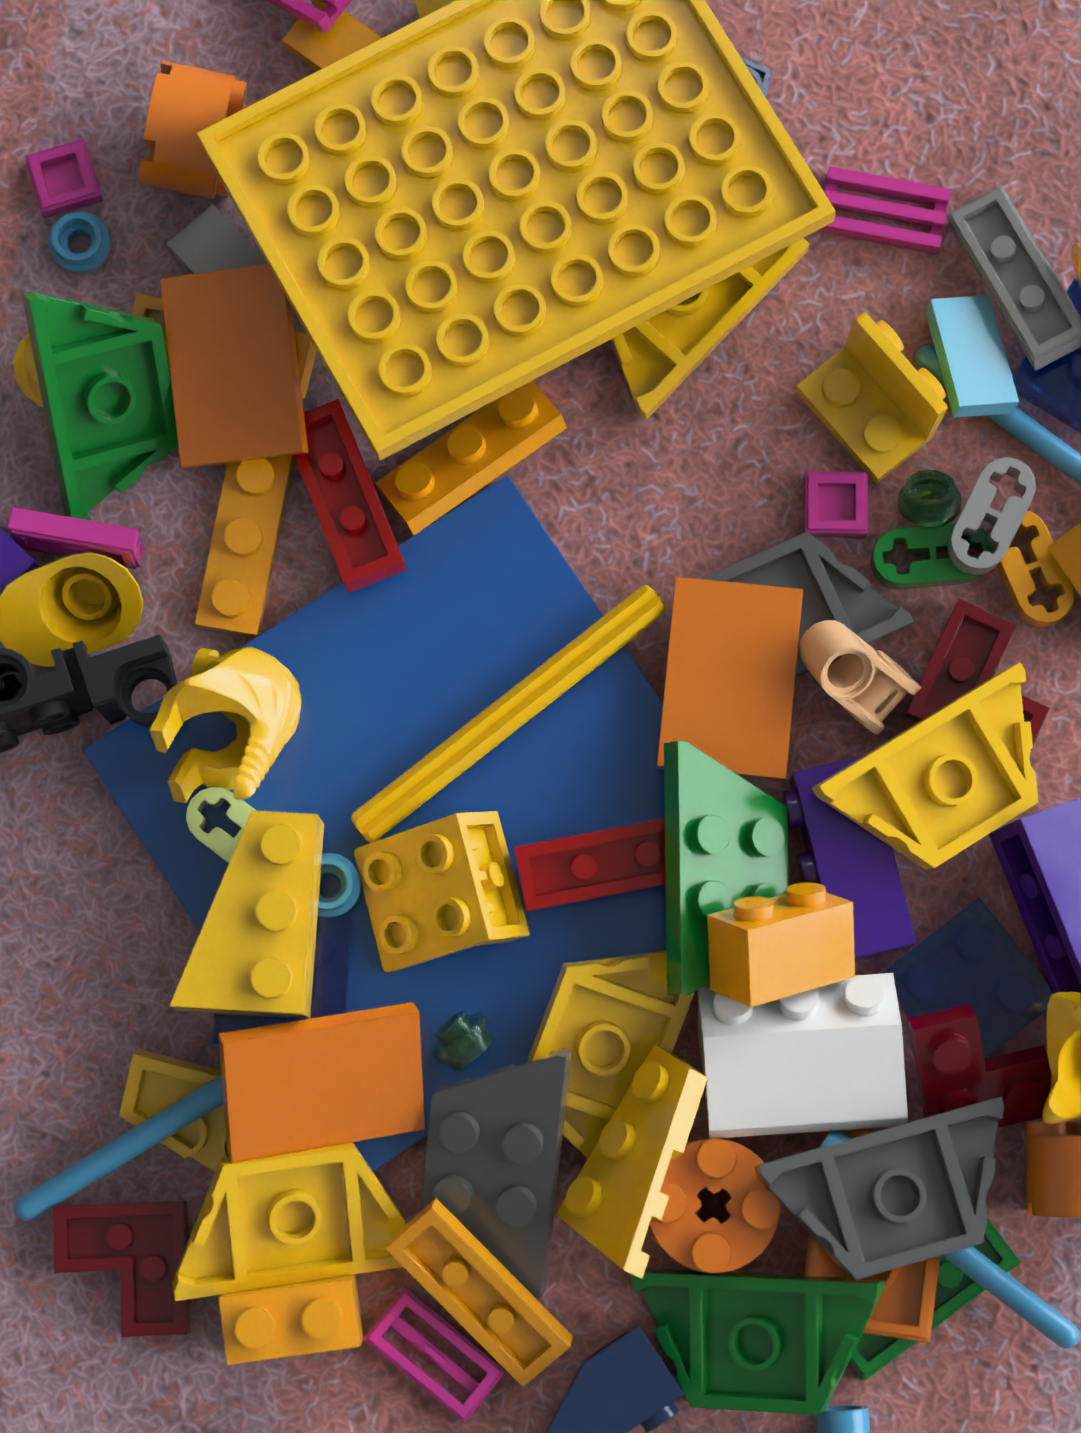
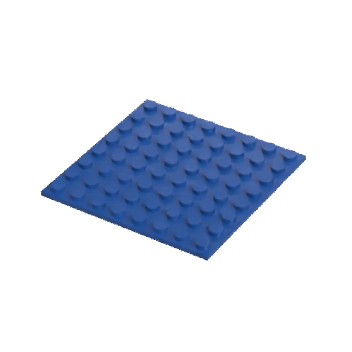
M509 475L503 477L415 536L398 545L407 567L406 571L351 593H348L344 582H341L240 647H253L275 657L293 674L299 683L301 694L300 717L295 733L284 745L273 765L269 768V772L265 774V778L260 782V786L256 788L255 793L250 798L242 800L257 811L318 814L324 823L322 853L342 855L350 860L356 869L355 849L370 842L365 840L353 825L351 820L353 812L604 616ZM625 646L378 839L381 840L455 813L498 811L530 936L511 942L474 946L396 972H385L378 952L362 885L359 899L350 911L335 918H322L318 916L310 1019L414 1002L419 1011L425 1130L353 1142L373 1172L428 1136L432 1093L439 1086L465 1078L476 1079L487 1075L491 1070L513 1063L515 1066L527 1062L563 963L666 951V884L526 911L513 848L665 817L664 769H656L663 702ZM163 698L141 711V713H153L159 710ZM220 711L196 715L182 724L166 753L157 751L150 733L151 727L138 725L129 719L84 748L83 752L201 932L229 863L203 845L189 830L186 821L187 807L191 799L201 790L208 787L203 784L192 792L187 803H181L173 800L168 779L181 756L191 748L215 752L231 744L237 739L236 724ZM224 802L220 807L214 808L207 804L201 812L207 820L203 831L209 834L212 829L218 827L234 838L241 828L234 824L226 814L231 805ZM325 875L320 879L319 895L331 898L339 893L341 881L337 876ZM254 1016L261 1027L305 1020L299 1018Z

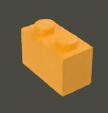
M818 883L793 884L786 888V894L772 898H740L734 901V908L707 915L710 990L739 1003L753 1007L855 977L853 902L827 893L824 885Z
M356 1274L222 1294L219 1297L227 1365L360 1347L364 1338Z

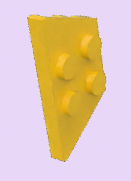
M802 238L610 339L638 413L642 418L647 420L808 252L810 245L808 241Z
M1021 662L1007 667L812 788L814 794L925 870L938 867L1039 803L1036 772L1030 764V752L1033 747L1030 721L1024 722L1020 685L1026 682V673Z
M666 951L563 963L526 1063L547 1057L552 1051L562 1048L572 1050L563 1135L587 1159L596 1146L603 1128L611 1120L632 1084L636 1071L643 1065L654 1044L671 1053L673 1052L694 993L690 995L667 996Z
M353 1142L232 1163L230 1157L220 1158L172 1281L175 1301L400 1268L403 1266L385 1248L389 1239L407 1222Z

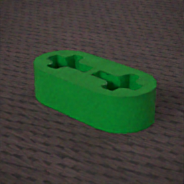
M955 523L897 528L888 531L879 538L871 553L870 566L873 575L881 584L890 589L903 590L965 584L975 581L982 574L972 575L964 573L954 566L950 558L937 559L936 552L948 551L947 543ZM979 527L972 537L962 534L961 538H964L969 543L970 549H978L979 555L973 558L978 559L983 551L993 552V549L986 544L988 535L982 528ZM894 544H903L905 554L926 553V560L911 562L906 574H897L895 564H885L883 557L890 555Z

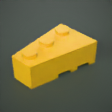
M251 810L172 998L170 1007L181 1012L310 1019L324 823L318 814Z

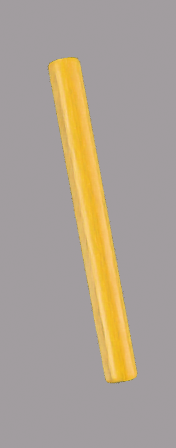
M648 585L641 586L353 812L351 816L353 825L365 840L370 843L377 841L663 616L665 605L661 598Z

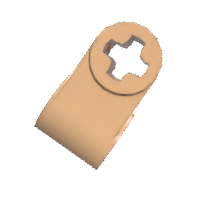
M824 620L815 623L805 631L799 641V659L824 691L840 703L859 723L876 735H879L885 728L882 721L907 693L915 695L921 688L893 659L880 650L876 651L844 624L836 620ZM842 655L840 659H838L835 663L831 664L834 659Z

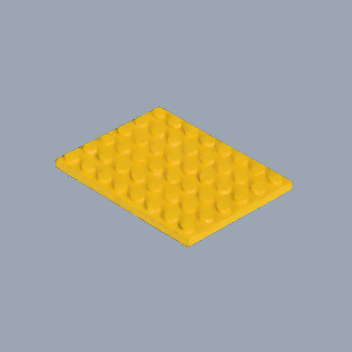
M455 0L197 132L201 147L379 461L833 223L836 214L829 199L705 0Z

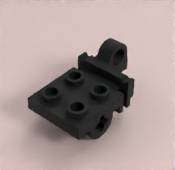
M159 634L90 658L86 645L81 640L72 643V648L63 651L61 648L51 650L56 669L40 674L18 652L10 649H0V753L18 746L19 740L17 736L41 728L44 735H53L70 730L80 724L79 715L93 711L92 708L94 707L110 724L123 721L128 716L138 725L151 727L159 710L153 713H141L135 710L132 705V693L139 683L149 679L162 682L167 692L177 685L174 665L167 644ZM21 684L20 691L12 698V687Z

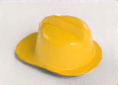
M90 551L74 553L31 570L7 584L0 595V642L6 649L21 654L30 664L44 667L55 666L51 650L61 648L63 651L72 648V643L81 640L86 645L88 654L116 645L128 638L141 621L143 599L139 584L127 567L125 568L106 555Z

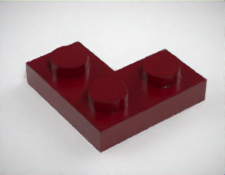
M958 598L919 682L921 688L913 696L904 717L920 722L993 677L1016 624ZM1022 696L1024 722L1030 721L1032 743L1034 745L1050 708Z
M971 1004L907 1019L924 1118L1002 1097L1004 1112L1003 1118L998 1121L997 1128L1043 1117V1108L1051 1089V1070L1048 1054L1043 1045L984 1059L978 1019Z
M187 1201L53 1206L54 1273L120 1270L121 1337L190 1333V1299L175 1301L172 1281L188 1243Z

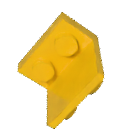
M863 311L853 320L845 346L796 386L795 392L865 472H868V476L874 483L877 484L933 438L948 406L943 401L946 393L935 376L923 367L916 370L901 353L904 346L897 333L885 321L878 320L875 323Z
M498 811L455 813L363 845L354 851L378 952L385 972H396L474 946L511 942L530 936Z

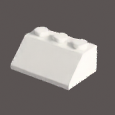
M893 973L855 975L853 978L753 1007L711 991L710 985L697 990L698 1042L702 1074L708 1077L704 1087L709 1139L895 1127L907 1123L902 1023Z

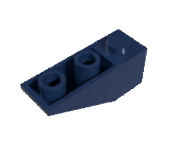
M637 1323L583 1360L545 1433H627L639 1424L648 1433L679 1412L673 1401L684 1393Z

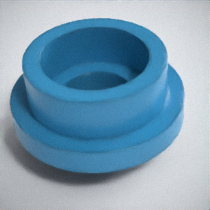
M72 212L62 216L55 222L49 233L48 248L56 264L63 270L74 274H85L98 269L106 261L111 250V237L106 225L97 216L88 212ZM84 235L91 239V245L87 251L74 253L70 250V243L75 237Z
M322 853L320 879L325 875H335L341 881V889L336 896L331 898L319 895L318 916L322 918H335L344 915L354 907L361 893V879L356 867L350 860L339 854Z

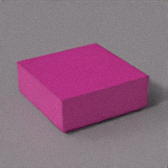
M84 139L25 155L39 208L44 219L103 202Z
M805 471L803 475V533L808 531L814 537L866 538L868 534V472Z

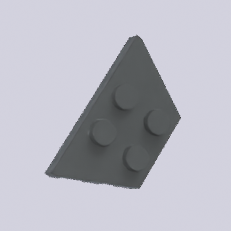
M808 531L700 578L803 589L799 641L807 629L815 623L824 620H836L844 624L869 645L907 629L914 623L910 612L902 606L900 608L896 607L869 585L870 581L852 566L842 564L832 555V551ZM798 653L795 678L809 672L800 661Z
M563 1048L552 1051L547 1057L518 1066H515L513 1063L491 1070L487 1075L476 1079L465 1078L439 1086L432 1093L420 1211L437 1198L535 1298H541L547 1284L572 1050Z
M1002 1097L994 1098L760 1164L755 1167V1171L761 1182L851 1281L984 1243L988 1217L986 1200L988 1189L993 1184L996 1164L993 1154L998 1121L1003 1118Z

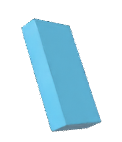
M990 296L930 299L925 309V314L953 418L1012 414L1019 403Z

